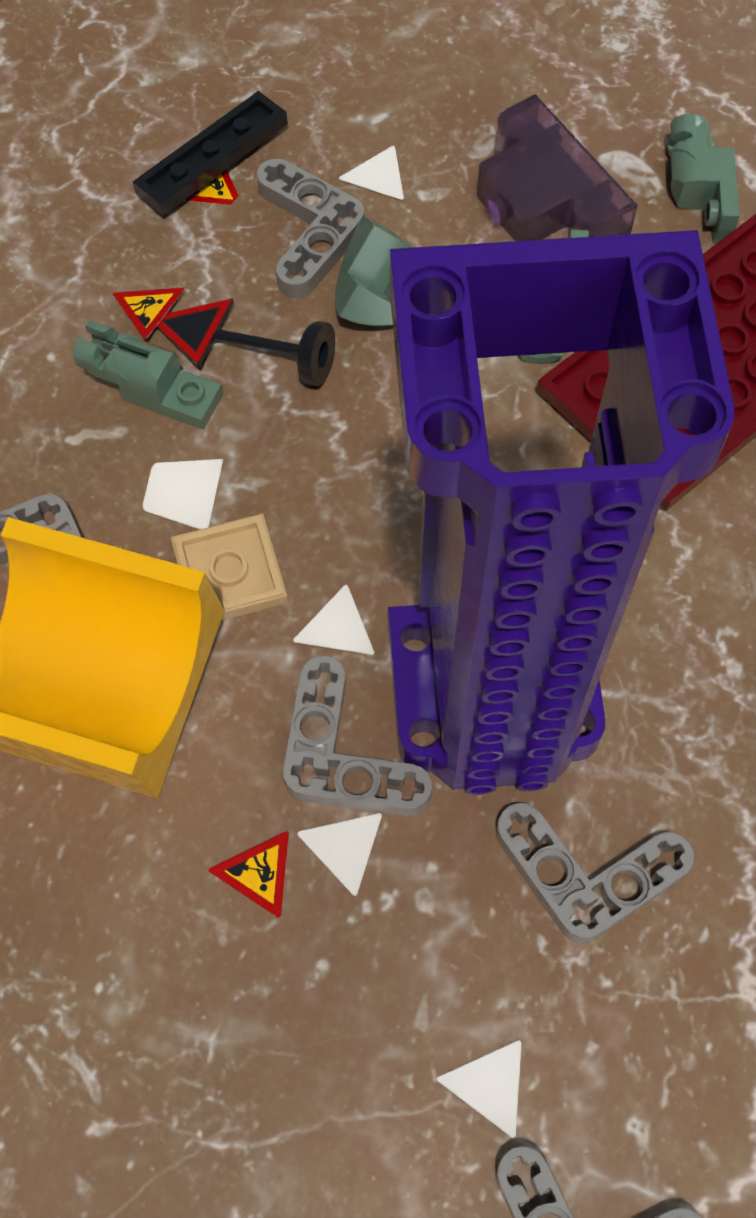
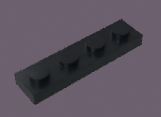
M257 91L132 181L135 193L164 216L288 124L286 111L260 91Z

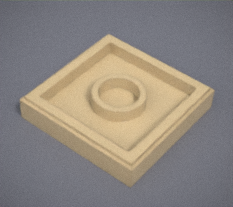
M264 514L171 537L177 564L206 573L224 609L222 620L288 603L287 593Z

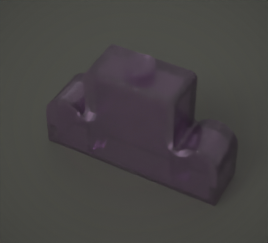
M536 94L500 113L497 120L495 155L479 164L477 198L486 207L487 213L493 222L500 223L514 241L543 240L565 227L569 228L568 238H570L571 229L589 230V237L631 234L638 205Z

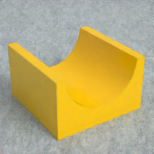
M8 517L0 535L5 543L9 560L8 590L0 621V751L158 799L224 614V609L206 573Z

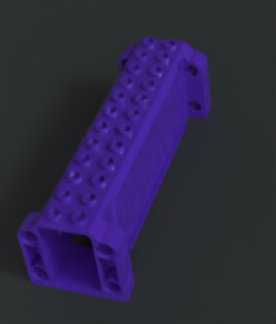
M698 230L390 249V301L405 462L410 479L420 490L424 491L419 605L388 607V632L398 751L404 763L420 766L426 772H432L453 790L465 789V792L471 795L492 793L499 786L517 785V789L521 791L541 790L548 787V783H555L572 762L590 757L599 745L605 730V713L600 676L654 534L653 523L660 504L677 483L701 479L712 471L734 422V402ZM607 350L610 368L589 451L585 452L581 467L502 472L490 463L477 358ZM676 428L687 429L695 435L685 434ZM410 640H420L427 647L420 651H411L404 644ZM582 724L589 731V734L586 736H578ZM427 732L432 734L437 739V742L430 747H419L412 742L411 738L417 733Z

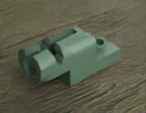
M683 114L672 120L670 123L671 134H668L672 195L679 208L705 210V225L712 226L713 244H717L736 229L740 217L734 148L715 147L709 121L697 114Z
M89 321L85 325L86 331L92 335V343L77 338L73 347V359L76 365L85 368L89 374L117 384L122 400L202 430L205 429L223 396L222 384L181 370L178 356L173 351L145 342L124 331L120 335L114 328L94 321Z

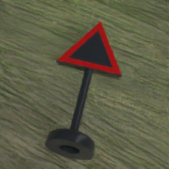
M233 298L166 313L156 326L164 336L198 367L201 365L215 339L296 355L297 371L301 380L314 386L322 385L327 379L335 354V331L332 325L326 322L315 321L308 325L302 334L299 344L221 330L220 327L234 303Z

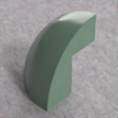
M366 215L362 216L344 255L336 284L335 306L340 317L358 324L370 326L393 325L390 301V249L414 247L409 245L408 241Z

